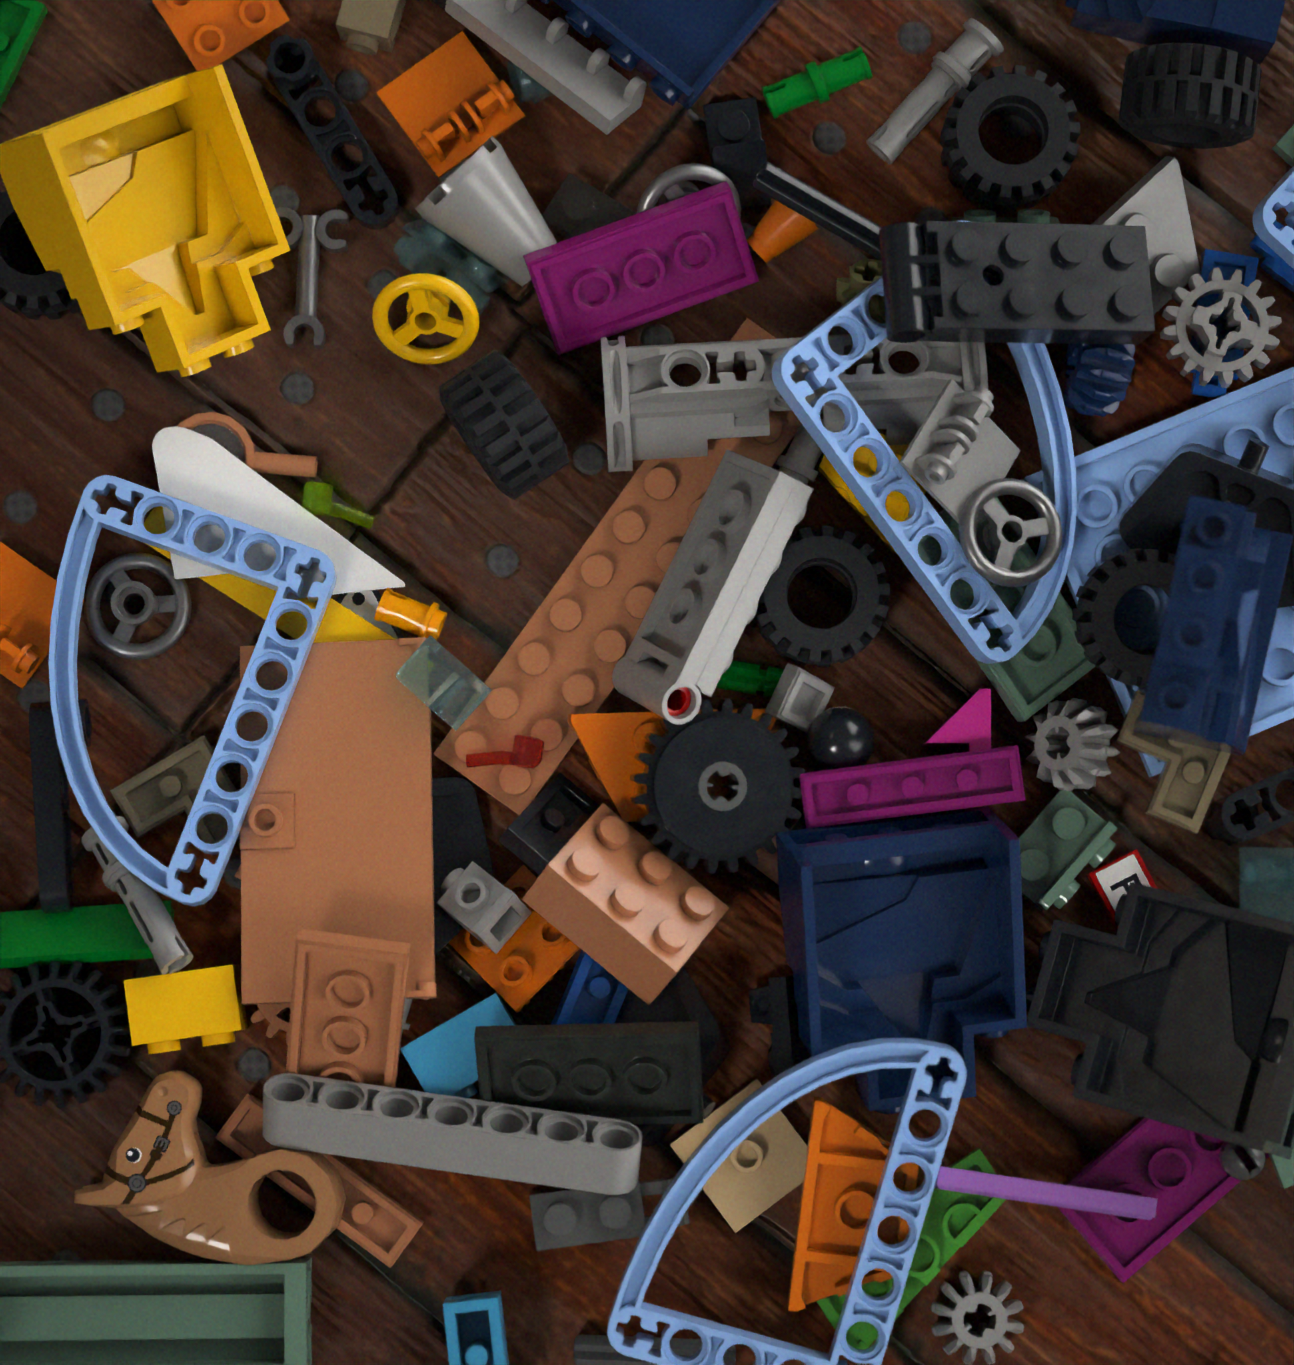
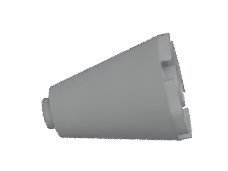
M493 136L484 142L470 158L459 165L415 208L423 219L521 286H524L531 280L523 255L557 243L502 145Z

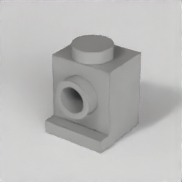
M473 861L465 870L457 868L447 875L441 886L443 896L437 902L453 920L495 954L500 951L532 913L508 887L506 888Z

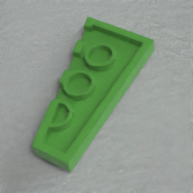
M978 1147L948 1166L949 1168L996 1174ZM933 1189L895 1320L920 1290L933 1280L941 1271L943 1265L960 1247L967 1243L1006 1199ZM893 1278L883 1282L872 1281L862 1286V1289L866 1294L873 1297L886 1295L893 1286ZM835 1294L817 1301L835 1330L846 1295L838 1297ZM860 1321L849 1327L846 1333V1340L850 1346L856 1349H866L877 1338L878 1331L872 1324Z

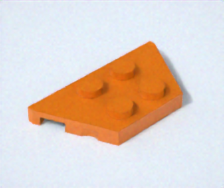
M766 708L753 709L751 718L755 720L762 713H765ZM733 709V713H737L738 709ZM654 712L568 714V723L572 731H575L590 759L588 761L598 780H601L607 791L608 799L616 814L626 822L637 821V818L647 812L645 805L631 803L632 796L643 793V784L631 781L630 775L644 773L645 764L640 763L634 757L636 753L650 754L653 747L644 738L647 733L659 736L665 733L659 722L662 717ZM772 717L767 728L769 731H771L776 718ZM712 774L708 778L707 783L713 784V787H707L709 796L718 795L724 797L728 792V788L723 787L724 784H729L727 776H715Z
M814 1097L792 1264L787 1306L788 1311L795 1312L806 1309V1304L835 1294L838 1297L846 1295L891 1144L822 1097ZM907 1162L897 1167L893 1174V1183L896 1187L903 1191L916 1190L919 1165ZM893 1215L885 1217L877 1228L878 1237L887 1244L900 1243L909 1233V1224L906 1220ZM876 1268L864 1275L861 1286L872 1281L883 1282L893 1277L888 1271Z

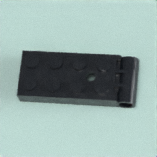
M926 221L923 226L917 223L902 222L884 226L879 230L886 332L889 341L897 343L927 341L1139 345L1155 331L1145 226ZM983 276L988 277L991 280L993 286L987 284Z

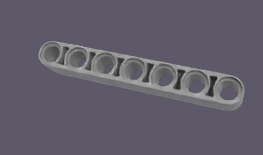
M294 1073L275 1075L269 1078L263 1086L262 1135L267 1142L274 1146L608 1195L629 1193L638 1184L642 1133L637 1126L627 1121Z

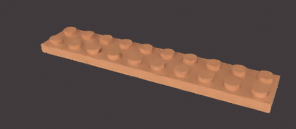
M746 318L731 341L777 338ZM716 363L710 368V384H717ZM735 366L732 371L736 376V381H745L747 372H749L742 366ZM769 412L770 436L708 439V456L644 460L436 749L434 755L513 812L520 815L540 794L578 741L575 731H572L568 723V714L598 713L615 689L612 681L614 667L626 655L726 450L728 449L773 468L779 456L784 453L792 442L801 423L794 412Z

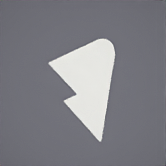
M178 426L165 427L155 435L152 450L160 493L323 552L333 562L337 577L332 595L405 587V582L280 491L212 438ZM162 507L166 531H168L173 525L174 514L170 509ZM216 525L203 526L195 535V546L202 552H215L223 545L225 533ZM254 544L246 552L245 562L252 570H265L270 568L275 562L276 552L268 544ZM170 552L175 579L229 574ZM312 563L309 570L300 568L297 572L303 580V588L299 598H307L314 581L323 583L326 579L321 575L318 563ZM289 592L286 599H299L292 592Z

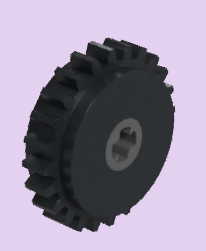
M709 699L701 700L698 714L685 724H673L661 718L659 722L665 733L662 736L647 733L644 738L653 747L650 754L636 753L634 757L640 763L645 764L644 773L630 775L631 781L643 784V793L631 797V803L645 805L647 812L637 818L638 824H653L656 829L651 833L648 840L653 844L664 840L668 841L669 844L665 849L664 855L670 859L675 858L681 851L684 852L683 866L693 869L698 863L699 858L703 859L704 870L708 873L716 872L719 861H723L728 872H737L738 858L743 857L748 865L756 866L758 865L757 850L761 848V850L772 855L777 852L775 844L771 839L777 832L789 831L783 825L786 818L800 819L802 813L791 807L792 798H802L801 789L793 787V779L799 778L800 774L805 773V769L791 767L789 761L799 753L797 747L783 748L780 742L788 733L785 728H778L773 731L767 729L772 719L770 714L762 713L755 720L752 719V704L743 703L737 713H733L731 699H721L717 711H713ZM712 774L715 776H727L729 784H724L723 787L728 788V792L724 797L718 795L709 796L707 787H713V784L707 783Z

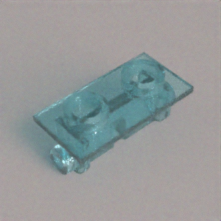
M422 218L405 224L403 229L413 237L410 238L406 234L403 235L393 249V252L400 256L398 262L414 274L428 273L437 275L440 269L447 274L445 278L460 285L471 296L476 304L479 315L491 300L484 292L490 293L506 283L504 279L495 273L497 270L495 267L473 252L467 253L455 244L451 237Z

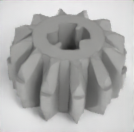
M1072 698L1067 700V702L1056 700L1048 703L1047 714L1039 713L1032 716L1038 730L1036 733H1030L1024 737L1034 744L1035 750L1026 760L1031 762V764L1039 765L1036 778L1041 779L1043 782L1053 783V786L1057 787L1058 790L1072 791L1077 788L1089 789L1096 787L1097 776L1105 777L1108 774H1112L1106 759L1120 752L1114 746H1110L1109 740L1119 730L1113 725L1105 724L1108 712L1104 711L1101 707L1091 706L1090 703H1087V700Z
M983 1270L979 1275L977 1287H974L969 1273L962 1271L959 1273V1281L963 1290L957 1293L947 1282L940 1286L942 1292L951 1301L949 1305L942 1302H932L930 1309L933 1313L946 1316L948 1319L936 1322L931 1326V1329L935 1336L952 1333L942 1347L948 1355L955 1353L964 1344L962 1351V1361L964 1364L972 1365L977 1349H981L985 1362L990 1365L996 1362V1356L992 1348L996 1343L1007 1353H1011L1014 1350V1345L1003 1335L1005 1331L1016 1334L1023 1333L1024 1325L1021 1322L1007 1318L1009 1315L1020 1312L1023 1309V1304L1019 1299L1002 1302L1012 1289L1011 1284L1006 1280L998 1283L990 1292L993 1281L991 1272ZM978 1304H984L983 1310L990 1316L989 1323H979L976 1331L969 1330L972 1326L964 1319L965 1313L975 1312Z

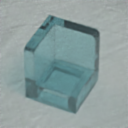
M431 635L396 673V678L454 730H457L492 691Z

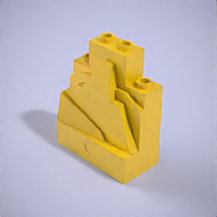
M222 64L164 80L0 143V175L13 208L45 270L62 274L71 299L78 301L89 330L110 327L113 335L140 327L156 371L178 370L181 377L190 376L210 368L212 365L209 358L221 352L224 358L254 348L252 338L271 330L251 277L274 268L272 258L291 250Z

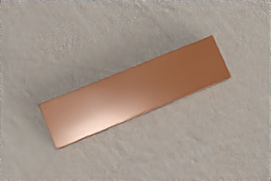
M250 1092L247 1093L215 1137L241 1158L250 1157L278 1147L270 1144L263 1137V1102ZM323 1154L339 1170L346 1195L340 1224L337 1229L391 1268L424 1221L335 1155ZM275 1170L267 1175L268 1178L316 1212V1198L312 1187L302 1176L286 1170Z

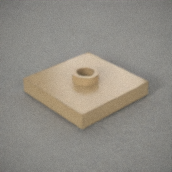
M757 1078L713 1110L703 1120V1123L695 1124L670 1143V1146L683 1163L687 1161L689 1156L719 1122L749 1095L762 1087ZM779 1110L761 1123L729 1154L707 1180L702 1189L736 1233L803 1183L807 1145L782 1111Z

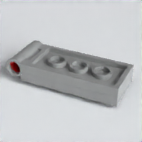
M728 449L726 450L626 655L614 667L612 681L619 693L673 724H685L697 715L701 706L700 692L711 697L721 675L730 667L733 660V651L746 625L752 621L757 612L758 600L770 576L775 573L781 563L782 552L791 533L805 515L807 501L813 488L781 471Z

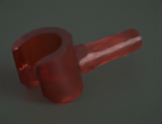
M515 735L512 752L500 750L466 754V765L468 768L499 764L528 769L535 768L542 761L544 741L535 737Z

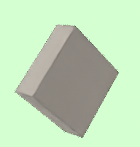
M787 663L766 707L765 713L807 734L815 717L824 712L835 687L802 668Z

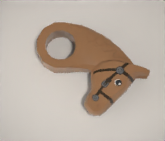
M172 1070L157 1075L148 1086L132 1118L112 1150L102 1182L84 1186L82 1189L75 1190L74 1203L94 1207L116 1208L124 1217L154 1238L175 1248L203 1258L241 1265L290 1260L311 1253L339 1226L346 1200L339 1170L322 1153L277 1147L239 1160L210 1164L207 1161L205 1149L198 1133L196 1119L202 1103L203 1088L197 1079L180 1070ZM275 1170L292 1171L302 1176L312 1187L316 1198V1212L307 1229L300 1232H283L271 1226L263 1217L258 1203L259 1189L264 1178L270 1172Z

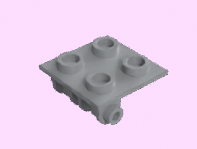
M949 379L899 463L959 523L961 512L969 497L980 486L992 480L1005 478L1021 450L988 417L994 410L992 403L994 396L988 389L977 386L973 391L964 392L953 379ZM981 511L978 514L976 526L983 516Z

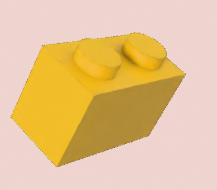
M239 964L123 980L132 1046L147 1044L148 1054L181 1050L180 1039L201 1036L203 1047L235 1042L234 1031L248 1029L245 1005L242 1004Z

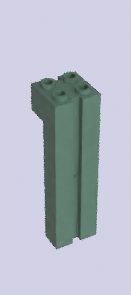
M293 1258L255 1265L232 1264L213 1259L0 1261V1365H312V1258Z

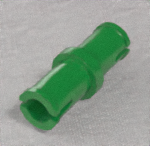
M858 46L852 51L817 65L815 61L804 64V71L771 85L762 86L761 90L773 119H776L782 114L817 100L819 104L830 101V94L866 79H872L873 75L862 47Z

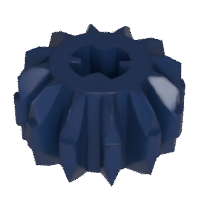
M1068 344V351L1066 356L1062 358L1063 366L1058 376L1061 381L1060 389L1065 407L1075 409L1076 413L1091 417L1093 414L1105 417L1107 414H1113L1118 409L1120 401L1126 398V389L1128 384L1132 382L1131 373L1136 364L1133 359L1136 350L1135 345Z

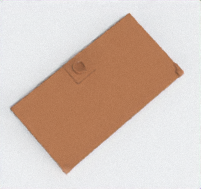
M417 637L312 644L240 829L241 995L243 1005L291 1003L295 942L299 928L410 943L405 999L428 1000L437 998L434 937L430 638ZM240 646V684L255 646ZM267 662L257 672V683L265 690H277L285 684L288 672L285 666L279 662ZM249 712L240 718V737L242 739L256 741L267 732L268 722L264 715L258 712ZM240 764V783L242 789L247 783L248 773L247 769Z

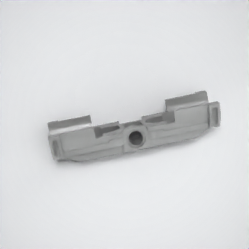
M850 334L828 335V344L836 354L841 356L848 355L852 348V338ZM618 336V340H607V337H600L608 472L633 471V460L708 456V439L770 436L769 412L792 411L772 381L773 364L784 351L801 338L751 339L626 347L625 336ZM886 337L854 363L858 365L856 374L848 375L843 371L838 375L876 429H886L885 442L888 446L906 445L912 442L949 379H953L964 392L973 391L977 386L988 389L984 342L918 341L897 343L889 341ZM908 351L917 357L920 365L912 373L901 374L890 367L888 359L895 352ZM879 353V374H873V354ZM804 362L799 365L794 364L795 370L790 374L792 380L795 383L802 380L805 381L804 376L809 371L808 366ZM709 363H716L717 384H710ZM679 364H691L698 368L701 378L692 386H679L671 380L669 376L671 370ZM735 366L745 367V370L749 371L745 381H736V376L732 373ZM824 386L814 390L813 394L805 397V400L810 404L813 399L827 393ZM825 403L821 408L823 411L824 427L831 432H840L845 423L842 409L834 403Z

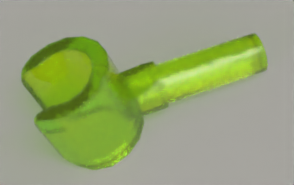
M306 482L303 490L302 506L307 511L316 516L331 515L336 518L340 517L371 529L375 519L374 516L341 503L332 502L333 485L320 482Z

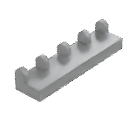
M527 0L446 1L445 12L606 135L641 107L647 82L639 76H635L630 81L608 65L610 55L606 51L598 48L592 53L567 34L569 23L561 17H557L551 22L528 5Z

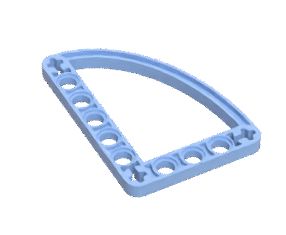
M958 220V221H956V222H970V221H967V220ZM881 275L784 351L773 364L772 381L777 391L970 654L976 660L985 664L1007 661L1013 658L1035 636L1052 610L1065 580L1073 548L1077 514L1076 467L1071 430L1062 392L1045 343H1007L1025 388L1037 433L1043 473V492L1055 506L1062 526V545L1055 564L1041 579L1027 585L1021 600L1011 614L988 581L970 565L964 555L961 544L907 470L899 463V459L838 377V375L887 337L886 324L876 322L868 311L869 299L873 295L884 297ZM983 276L985 282L993 286L991 280ZM833 326L845 328L850 333L852 348L848 355L841 356L830 348L828 334ZM804 362L809 369L804 376L805 381L802 380L795 383L790 376L795 370L794 364L799 365ZM824 386L827 393L813 399L808 404L805 397L813 394L814 390ZM825 403H834L842 409L845 423L840 432H831L823 426L820 420V411ZM858 447L870 449L877 459L876 472L871 477L860 475L853 465V455ZM892 491L902 493L909 502V514L904 521L892 519L886 511V498ZM925 535L934 537L941 546L942 555L940 561L935 566L924 563L918 554L919 541ZM1046 535L1041 536L1036 561L1044 549ZM957 579L966 581L973 590V602L966 610L960 609L953 604L950 597L951 586ZM985 608L987 609L988 614L979 617L981 622L973 624L968 622L969 618L981 614ZM999 628L1003 634L998 639L1000 647L988 648L986 641L991 636L989 630Z
M103 475L90 481L83 491L68 533L57 577L50 625L48 663L50 701L57 745L69 784L82 812L108 850L128 871L155 891L184 905L198 906L209 901L218 889L334 591L337 577L333 562L326 554L317 549L119 477ZM110 489L116 490L115 495L119 502L133 508L134 498H142L134 509L133 524H125L130 517L126 511L115 507H110L106 514H101V508L95 501L97 495L107 496ZM158 506L170 509L174 514V522L167 532L153 534L145 529L144 518L149 510ZM216 525L224 531V543L217 551L211 553L202 552L195 546V535L203 526ZM102 528L277 591L169 867L164 866L144 851L120 824L108 805L93 772L83 735L78 703L77 679L79 624L85 586L96 543ZM254 544H268L275 550V562L267 570L255 571L247 566L245 562L246 552ZM312 563L319 564L320 573L326 578L323 583L314 581L308 592L307 598L309 602H317L315 609H311L300 600L286 599L289 592H292L299 598L303 588V580L297 572L300 568L309 570ZM286 612H299L307 619L308 624L305 633L294 640H287L279 636L276 625L280 616ZM271 661L281 663L288 672L285 684L273 691L260 687L256 679L260 667ZM249 712H258L264 715L268 722L267 732L256 741H246L237 733L239 719ZM234 762L243 765L247 769V783L237 792H225L218 786L217 774L221 767ZM208 814H219L227 820L228 831L226 836L220 842L214 844L201 841L197 834L199 821ZM192 844L205 854L219 856L215 864L204 859L200 875L207 881L204 889L195 887L191 894L187 895L184 894L185 885L178 880V876L181 871L190 873L193 870L197 857L194 854H186L189 845Z
M879 1038L846 1044L811 1057L780 1073L743 1100L716 1125L689 1156L663 1193L645 1225L622 1275L608 1317L607 1336L613 1348L623 1355L658 1365H725L723 1356L726 1350L736 1344H744L754 1351L755 1361L753 1365H781L790 1359L800 1360L805 1365H848L847 1360H838L840 1355L857 1363V1365H860L858 1363L881 1365L966 1081L967 1070L957 1050L947 1044L916 1038ZM940 1057H947L950 1069L955 1071L953 1077L944 1076L938 1089L940 1098H948L946 1105L931 1097H916L918 1089L930 1094L933 1078L931 1073L925 1070L927 1064L937 1065ZM881 1068H913L829 1354L643 1302L646 1289L661 1255L684 1213L711 1175L729 1154L761 1123L793 1100L821 1085L845 1076ZM930 1109L940 1117V1127L932 1137L918 1138L909 1131V1120L916 1111ZM907 1162L921 1166L925 1172L922 1185L913 1191H903L893 1183V1174L896 1168ZM899 1216L909 1224V1233L900 1243L887 1244L878 1237L877 1228L885 1217ZM876 1268L888 1271L893 1277L891 1290L886 1295L880 1297L866 1294L861 1286L864 1275ZM631 1315L641 1318V1327L643 1329L656 1333L657 1322L666 1323L661 1334V1349L651 1348L654 1344V1336L642 1332L636 1333L634 1340L625 1339L624 1329L617 1326L618 1322L628 1323ZM860 1321L868 1322L877 1329L878 1336L871 1347L856 1349L847 1342L846 1333L854 1323ZM682 1329L695 1331L702 1340V1346L699 1351L689 1357L675 1354L669 1344L672 1335Z

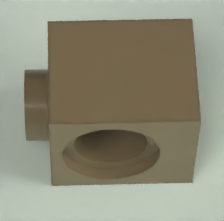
M342 0L336 22L340 39L346 41L348 48L359 53L376 55L378 49L392 53L406 0Z

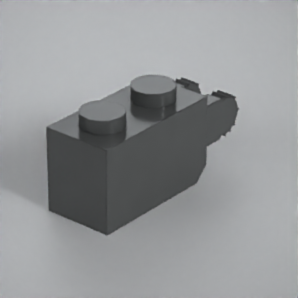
M639 1177L635 1189L621 1195H608L560 1187L531 1190L529 1198L536 1251L640 1237L651 1216L644 1215L642 1196L663 1195L675 1177L640 1181ZM688 1211L684 1213L678 1226L690 1223Z

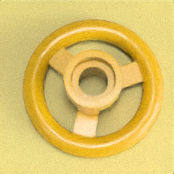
M416 273L393 280L380 291L372 309L373 326L380 341L397 356L414 363L440 364L456 359L471 347L479 331V314L471 296L457 283L435 274ZM408 292L406 305L408 312L407 321L393 331L388 320L389 308L397 297ZM451 300L459 307L463 321L448 317ZM435 332L456 338L450 344L439 348H420L408 344L420 334L430 335Z

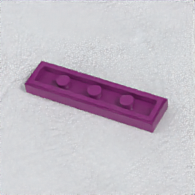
M1018 745L800 774L806 829L1025 800Z

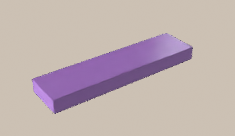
M940 1166L934 1185L935 1189L1144 1220L1155 1218L1157 1198Z

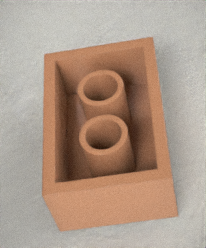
M604 803L600 805L552 859L522 898L526 904L648 1005L654 1001L729 909L726 904L673 860L665 856L661 850Z

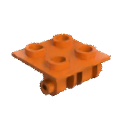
M151 0L196 71L220 65L290 20L278 0Z
M463 31L376 92L438 178L475 153L491 136L496 138L525 117V114L513 100L515 96L504 80L499 81Z
M0 542V674L24 689L49 654L50 625L57 581Z
M524 864L504 886L513 891L532 913L500 951L495 954L464 928L449 942L517 1013L525 1004L528 1005L531 1002L530 999L548 981L550 982L559 969L562 970L565 967L564 964L580 949L522 900L537 880V877Z

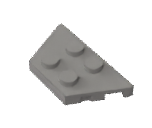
M1165 156L1092 224L1145 226L1153 315L1172 298L1171 295L1178 286L1183 288L1192 275L1200 272L1180 164L1175 157Z

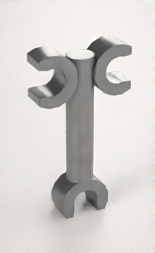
M287 207L276 208V212L280 222L287 221L293 224L292 232L286 237L290 250L295 249L299 245L295 316L287 322L284 328V339L288 348H295V337L298 330L305 327L314 330L315 348L323 349L326 342V333L322 324L316 318L320 244L331 253L348 251L346 240L331 239L327 236V232L333 224H349L348 213L342 210L332 209L325 212L321 217L315 215H302L299 217L294 210Z

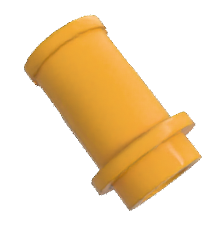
M386 588L379 601L374 619L415 634L418 637L430 638L435 643L445 624L447 612L439 610V604L436 602L429 606L394 592L393 589Z

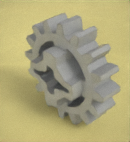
M1213 268L1209 273L1208 282L1206 283L1199 274L1192 275L1188 280L1191 292L1178 286L1171 296L1179 307L1166 306L1161 315L1166 320L1173 322V325L1164 328L1160 332V339L1173 340L1175 344L1166 354L1167 359H1176L1181 356L1185 363L1180 370V374L1184 377L1193 369L1199 371V385L1205 386L1213 376H1218L1221 387L1228 388L1232 384L1233 373H1236L1238 378L1245 383L1253 377L1250 363L1255 367L1263 369L1270 362V359L1262 350H1274L1280 342L1278 338L1270 335L1269 331L1277 328L1282 323L1281 317L1268 316L1266 311L1276 301L1275 298L1269 296L1260 299L1256 293L1262 282L1257 279L1246 287L1241 284L1242 271L1238 269L1235 270L1228 280H1223L1220 268ZM1219 294L1215 304L1208 308L1200 305L1196 308L1191 306L1195 301L1204 296ZM1241 302L1250 311L1254 322L1247 319L1240 306ZM1225 310L1223 317L1225 320L1224 329L1230 332L1216 346L1218 339L1216 336L1217 327L1212 325V323ZM1187 334L1195 338L1201 349L1200 354L1190 344ZM1232 348L1242 351L1245 348L1249 349V352L1240 359L1222 362L1226 352Z

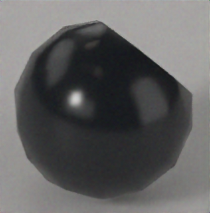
M846 706L827 709L815 717L807 732V751L811 760L828 770L866 765L875 746V733L870 722L861 713Z

